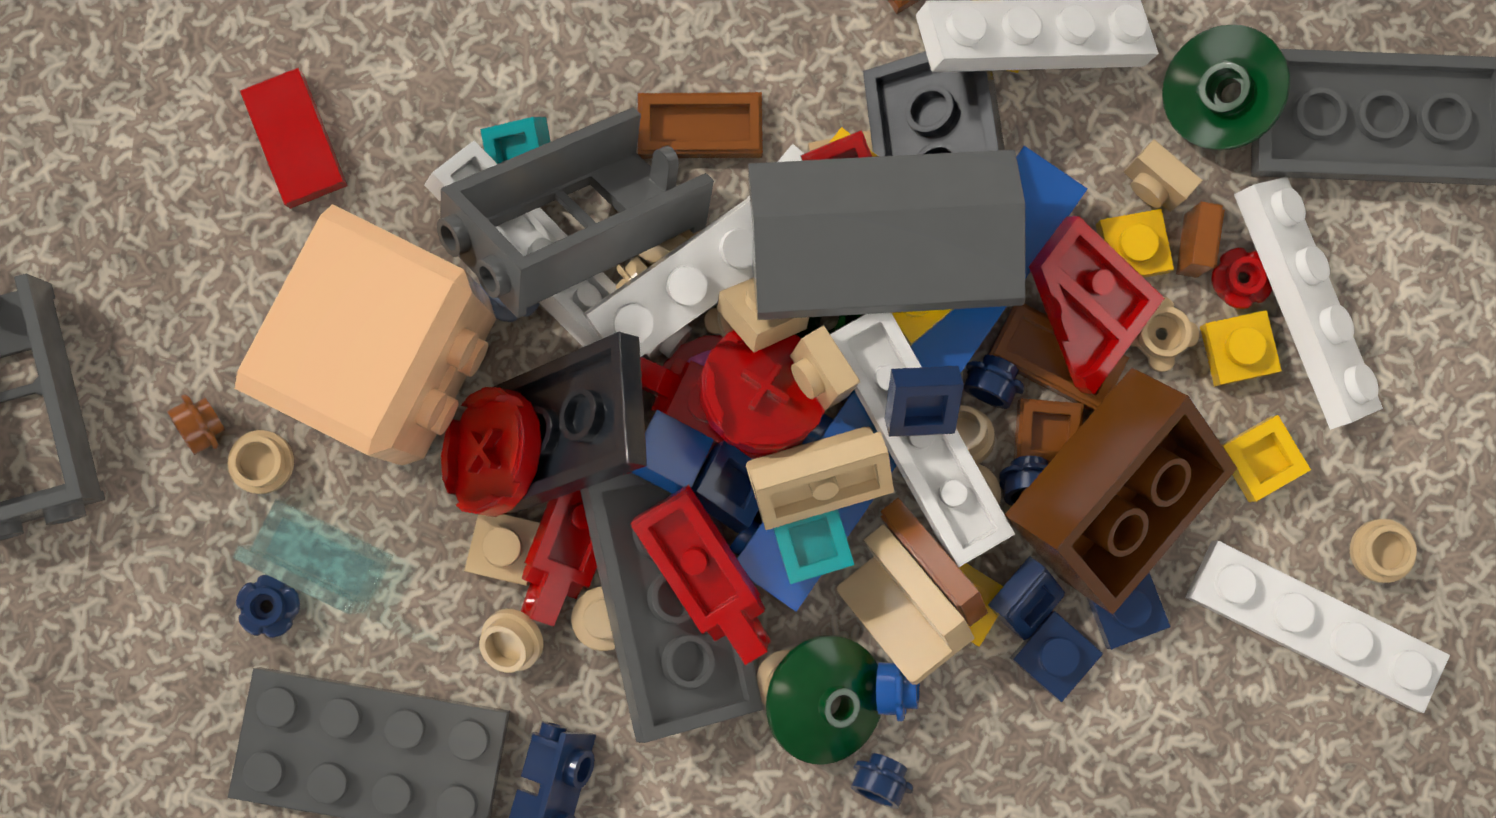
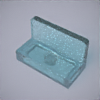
M275 499L253 545H238L233 555L234 559L347 614L365 613L394 557V554L277 499Z

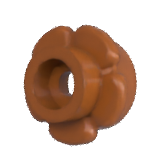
M182 395L183 403L170 409L167 413L185 443L194 455L210 446L214 450L217 449L219 443L215 436L225 431L217 414L206 398L193 404L188 395Z

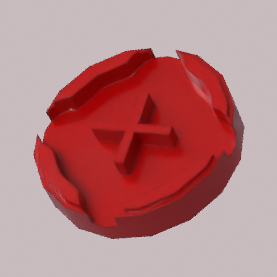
M733 330L728 332L717 343L716 347L710 351L699 377V401L710 427L728 444L750 453H777L800 444L820 423L821 417L825 412L817 397L810 399L802 392L791 370L794 362L790 355L801 340L799 336L794 334L753 352L736 331Z
M483 387L470 394L460 406L467 407V409L462 414L460 420L452 419L445 432L441 453L442 480L447 493L456 495L459 503L455 505L462 512L497 517L512 510L528 492L537 472L540 457V423L531 402L519 392L496 387Z

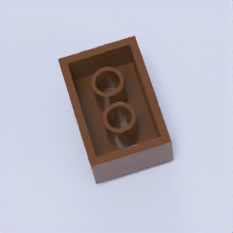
M1132 367L1114 389L1106 395L1102 403L1076 433L1063 445L1062 449L1031 485L1022 492L1019 499L1006 512L1005 516L1062 581L1113 615L1237 470V467L1188 395Z

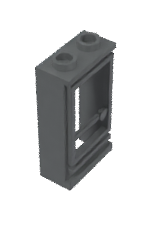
M632 107L442 187L437 233L445 250L451 256L459 257L477 275L485 292L492 298H499L517 318L526 315L527 307L533 306L662 244V242L672 239L687 230L694 234L704 229L707 223L714 180L704 173L676 186L679 159L674 149L670 146H664L654 151L651 166L636 153L641 114ZM591 185L619 213L596 223L568 194ZM557 200L585 229L523 256L496 226Z
M27 273L14 277L17 291L0 295V358L32 350L38 377L32 384L0 392V403L35 393L43 395L65 484L0 502V541L24 534L22 523L43 517L46 525L74 521L87 516L84 506L105 500L104 492L100 489L53 300L55 295L52 284Z

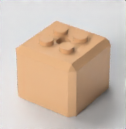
M332 204L318 218L237 371L234 389L368 456L403 466L424 459L436 435H442L450 425L459 401L455 398L466 377H472L480 367L488 349V342L485 340L496 321V317L489 296L464 269Z

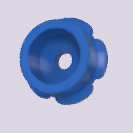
M879 662L876 681L878 714L896 715L897 721L902 722L905 719L907 709H918L920 683L912 685L894 663Z

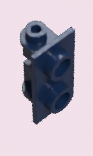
M542 721L540 731L532 732L531 742L521 774L523 778L540 783L539 792L536 794L525 789H517L509 818H576L574 813L581 788L590 779L594 768L595 759L592 749L596 734L566 732L567 728L562 725Z

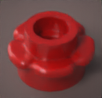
M1242 247L1230 249L1221 255L1220 264L1212 271L1211 282L1213 289L1227 305L1236 309H1248L1254 302H1264L1273 290L1257 251L1249 253ZM1240 272L1248 275L1249 280L1247 283L1239 281L1238 275Z

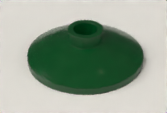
M1221 25L1205 30L1185 43L1168 66L1162 89L1163 106L1166 116L1178 134L1198 147L1223 151L1246 146L1268 132L1281 116L1290 92L1288 63L1277 44L1266 34L1252 27ZM1231 83H1239L1241 85L1239 97L1233 102L1224 103L1222 101L1224 88Z
M817 636L797 645L779 663L768 687L766 715L773 737L788 754L810 764H831L851 756L870 738L881 716L878 714L876 701L878 664L863 646L841 636ZM841 696L838 709L834 714H831L832 702L835 698Z

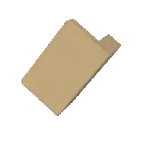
M870 427L858 428L756 458L746 463L748 476L765 530L894 493L887 447L881 432L873 433Z
M883 524L864 539L874 557L837 586V592L912 685H917L975 638L961 614L885 524Z

